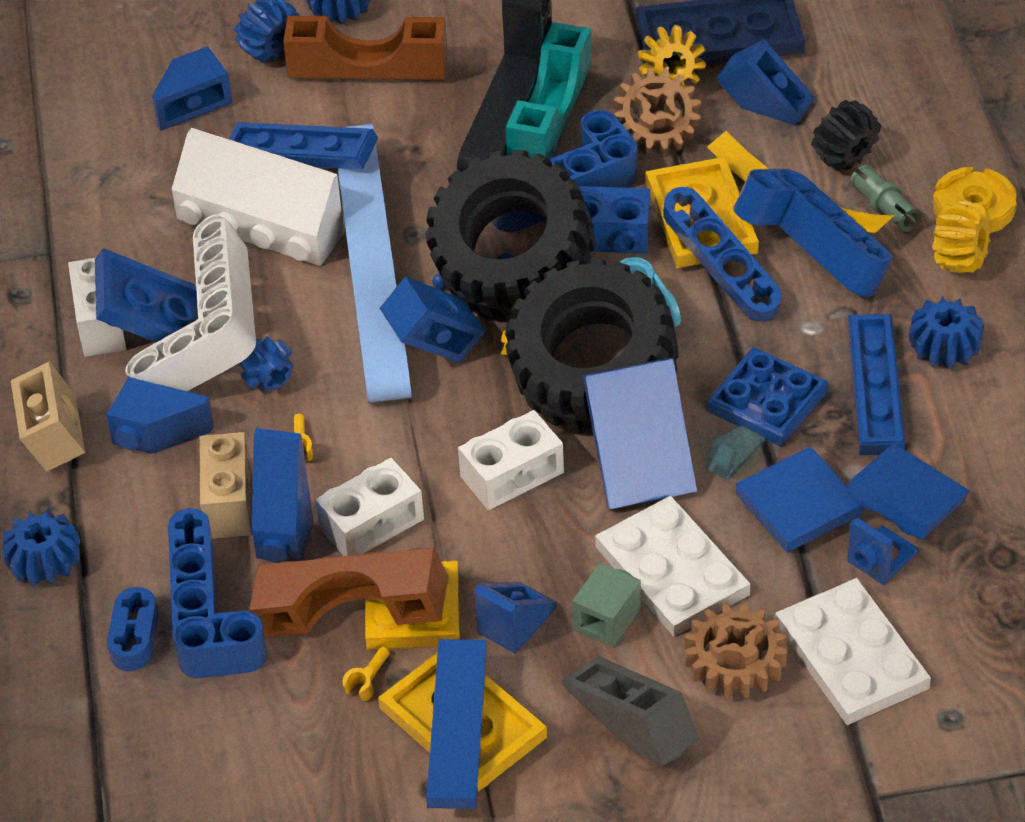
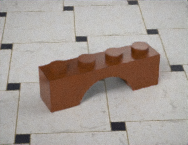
M327 16L287 17L283 43L288 78L445 80L448 56L445 17H405L403 24L395 33L379 40H360L347 36L340 32Z
M434 547L258 565L249 611L261 619L265 638L309 634L315 623L327 611L339 604L357 599L373 600L383 604L388 608L396 625L437 622L442 620L448 574Z

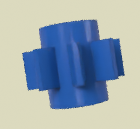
M268 336L265 339H256V346L253 352L245 360L238 363L244 369L240 376L252 389L259 385L264 392L276 390L286 384L291 377L294 364L288 358L291 356L292 351L281 340L274 343Z

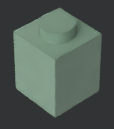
M599 563L572 600L573 630L614 648L641 610V580L633 577L625 570L614 569Z

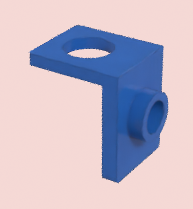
M857 517L850 523L847 562L882 585H885L917 554L916 546L885 526H880L876 530ZM894 546L898 549L899 555L891 560L892 547Z

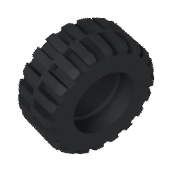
M503 150L489 153V159L480 161L477 157L467 162L469 168L463 172L457 169L447 178L450 183L448 187L444 188L441 186L433 198L437 207L431 206L426 218L429 226L425 232L426 243L431 251L430 256L447 289L451 294L463 298L472 311L479 308L482 316L493 319L498 317V313H503L506 320L513 319L511 310L516 300L519 298L526 299L524 290L533 281L539 284L544 280V273L553 268H556L557 272L566 269L569 262L579 260L580 265L590 264L592 258L589 252L595 249V235L592 230L594 225L576 181L571 180L568 171L560 164L552 165L550 158L541 154H535L532 159L528 152L524 150H513L512 155L506 156ZM514 211H530L547 218L545 230L537 243L518 256L508 259H490L475 253V246L481 232L490 222L501 215Z
M591 259L590 264L580 265V261L577 260L567 263L568 268L557 272L556 268H553L544 273V280L538 284L536 281H533L524 290L525 300L520 298L516 300L511 310L513 319L507 322L505 331L508 341L505 345L507 356L521 395L525 396L527 405L537 413L542 412L544 420L552 425L559 426L563 421L567 430L579 433L582 432L583 427H591L593 433L583 375L666 358H673L675 371L677 372L676 359L679 358L678 342L670 307L666 304L664 294L658 286L651 285L650 278L641 271L636 270L631 274L629 265L615 261L613 266L606 265L605 259ZM610 324L620 327L632 335L624 351L612 361L601 366L574 368L562 364L553 358L557 347L565 337L587 325Z

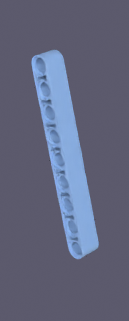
M373 123L347 126V128H368L374 130ZM375 144L363 170L337 168L368 403L412 398L405 343L399 340L379 309L396 288V280Z

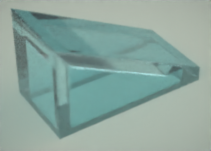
M741 426L714 439L706 469L729 481L764 443L765 437L745 426Z

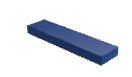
M238 122L229 140L313 167L363 170L378 140V136L373 129Z
M892 314L848 315L859 455H880L893 443L905 450Z
M439 639L426 795L427 808L477 809L487 661L486 640Z

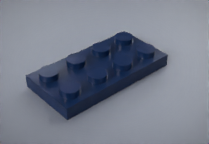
M694 0L636 7V20L643 50H651L644 41L646 36L652 37L655 41L660 39L657 33L658 27H664L668 36H670L673 26L679 25L682 28V36L692 31L696 35L693 44H702L704 46L705 52L696 58L704 60L706 64L727 62L732 55L763 39L770 44L779 56L804 53L805 39L793 0ZM673 52L671 58H664V61L668 67H671L672 62L680 61V58Z

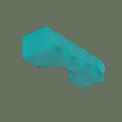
M552 22L541 47L539 70L532 96L529 102L517 100L506 125L507 155H512L513 150H524L528 152L532 159L535 154L552 158L592 65L591 28Z

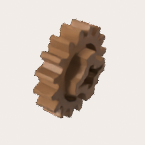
M647 68L646 78L644 79L636 73L632 74L631 86L622 83L619 89L620 96L614 99L613 108L617 110L614 112V116L633 137L637 146L639 144L645 145V155L648 156L652 152L653 147L659 148L662 156H666L669 145H672L677 151L681 150L683 145L682 138L691 141L695 132L692 127H698L701 116L696 112L699 111L701 102L698 99H691L694 95L695 87L692 85L683 88L684 76L681 74L674 80L669 79V70L666 68L662 71L661 76H655L652 68ZM676 100L682 107L683 117L681 116V111L675 107ZM630 107L633 108L632 113L638 116L639 122L637 124L631 116Z
M725 603L722 606V613L718 615L710 609L705 610V622L694 619L691 622V633L685 635V666L692 668V679L694 682L706 679V691L709 693L717 687L723 688L724 698H730L733 690H740L744 698H749L750 688L756 687L763 693L768 690V679L778 682L781 679V668L787 666V635L779 633L780 622L777 619L765 622L766 610L764 609L758 610L754 615L748 613V604L742 603L739 611H732L728 603ZM709 643V650L705 652V648ZM766 649L767 654L762 659V651Z

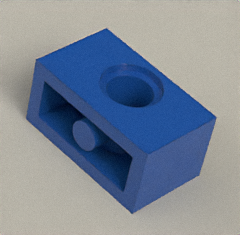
M406 276L379 308L402 343L458 363L465 358L486 333L463 298Z

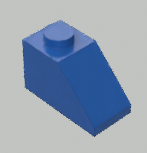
M765 39L732 55L716 79L742 109L793 125L801 120L815 98Z
M209 46L175 58L169 64L152 96L159 130H164L232 103L228 72Z
M128 377L106 414L113 444L120 445L125 449H136L151 454L210 433L214 427L208 396Z

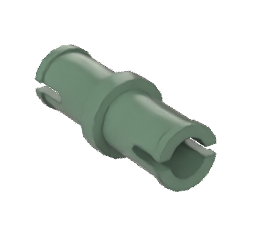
M864 164L858 167L866 176V180L854 171L850 180L851 185L870 200L871 208L877 213L895 215L891 220L903 232L912 230L914 227L905 220V216H908L917 225L921 219V211L901 195V189L895 183L886 182L870 165Z

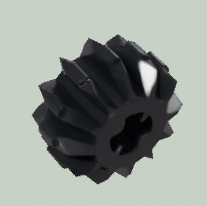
M844 100L837 108L831 107L829 114L821 118L820 126L813 131L815 137L812 139L811 146L826 165L832 166L837 171L841 169L849 170L856 162L862 163L863 157L867 153H872L871 148L879 141L877 134L882 127L877 121L878 118L872 114L873 111L865 104H860L856 100L851 102Z

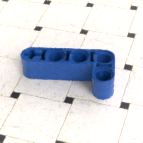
M605 110L590 111L582 117L581 147L550 159L552 165L560 164L566 169L571 180L576 181L578 186L628 188L637 180V144L616 116ZM514 211L501 215L492 222L498 230L515 232L545 221L547 218L530 211Z
M790 169L751 170L733 206V211L736 215L748 223L761 226L778 225L844 287L863 297L874 296L893 259L892 254L813 182L804 175Z
M194 508L178 511L169 520L168 539L172 630L180 670L192 678H206L256 671L262 667L267 658L261 619L249 611L218 613L215 551L208 516L203 511Z

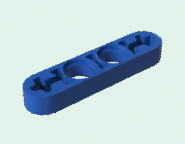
M689 187L672 189L664 200L663 217L666 223L747 317L758 322L772 319L777 314L781 302V290L699 193ZM676 203H678L682 207L687 206L689 204V215L684 210H679L678 212H676ZM692 219L695 223L690 228V222ZM710 230L719 236L720 242L715 246H704L698 241L697 235L702 231ZM729 261H738L745 266L747 272L743 276L732 277L725 273L723 266ZM754 279L753 287L751 288L749 284ZM755 293L760 298L768 296V305L766 306L763 302L753 303Z

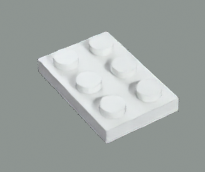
M671 496L595 535V547L614 569L625 570L633 577L641 580V600L673 637L690 629L691 622L694 619L704 621L705 610L710 609L717 614L722 611L723 604L728 603L729 606H732L750 596V583Z
M857 578L775 613V619L780 622L779 631L787 635V642L846 725L930 689L931 677Z

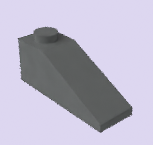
M597 656L562 681L565 689L633 752L663 766L668 762L678 759L684 750L699 740L680 691L600 656Z

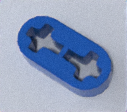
M128 588L122 591L114 602L107 646L111 662L120 670H138L144 667L152 656L158 624V609L155 596L146 588ZM141 606L138 610L137 619L131 620L130 613L134 612L135 607ZM129 638H135L136 645L132 646L131 651H123L128 648Z

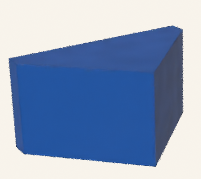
M522 582L479 583L474 592L477 631L482 636L516 654L553 613L558 602Z

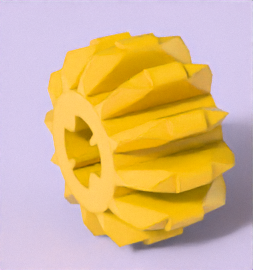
M674 25L670 36H668L664 27L661 26L657 28L659 40L655 41L650 36L644 38L645 43L651 50L638 51L639 59L647 61L639 67L641 75H646L647 68H652L655 76H661L662 71L666 68L669 70V79L674 80L680 74L684 76L683 88L686 87L684 80L687 78L693 83H698L700 78L693 69H704L706 67L704 60L696 58L705 52V48L702 44H693L696 35L692 31L682 36V28L679 25ZM675 52L680 61H673L671 67H668L664 58H671L672 53Z
M960 200L959 202L950 201L940 209V216L935 219L936 228L933 232L934 243L932 248L935 251V262L940 265L941 269L964 274V272L973 273L983 265L984 258L988 255V243L991 241L989 233L992 228L989 224V213L984 209L983 205L974 204L972 201Z

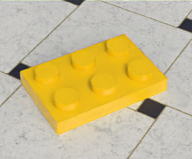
M726 157L645 171L647 189H650V197L676 268L701 264L663 217L666 195L677 187H689L699 193L749 253H758L759 241L752 224L741 219L733 211V206L740 193ZM676 203L675 211L684 210L689 215L690 205L682 207ZM692 219L690 222V228L695 223ZM710 230L702 231L697 235L698 241L704 246H715L720 242L719 236Z
M438 652L378 697L379 709L429 753ZM487 675L485 676L478 792L547 738V726Z

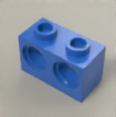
M578 186L594 225L592 230L595 235V249L592 252L648 254L650 189Z

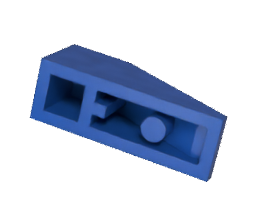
M256 428L253 447L252 535L256 558L274 563L302 561L314 523L302 436L300 433Z

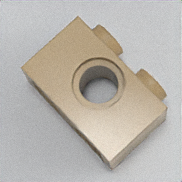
M47 362L12 379L11 386L19 439L47 472L84 454L85 448L75 393L52 364Z

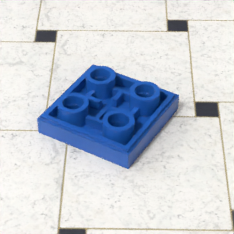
M752 347L707 400V412L783 447L828 392V381L756 347Z
M895 443L850 480L846 490L849 495L859 500L865 509L878 512L897 524L903 533L916 536L920 540L925 539L965 502L970 491Z
M811 446L736 483V495L787 553L863 514V506L859 500L846 492V484Z

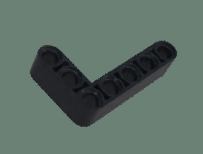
M502 0L504 56L461 147L457 161V169L460 172L469 168L467 162L477 157L480 161L490 158L489 153L502 150L504 155H507L506 125L517 100L529 102L532 96L539 70L541 47L552 25L551 0Z

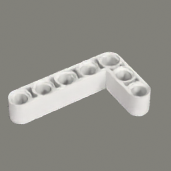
M215 214L206 218L196 227L193 233L198 320L137 353L126 366L125 372L128 377L189 391L242 362L253 352L256 346L248 250L246 244L223 215Z

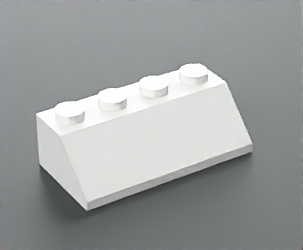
M191 128L187 133L172 186L177 219L198 226L206 218L215 214H221L230 223L242 241L290 256L299 261H305L317 266L323 264L344 235L337 174Z

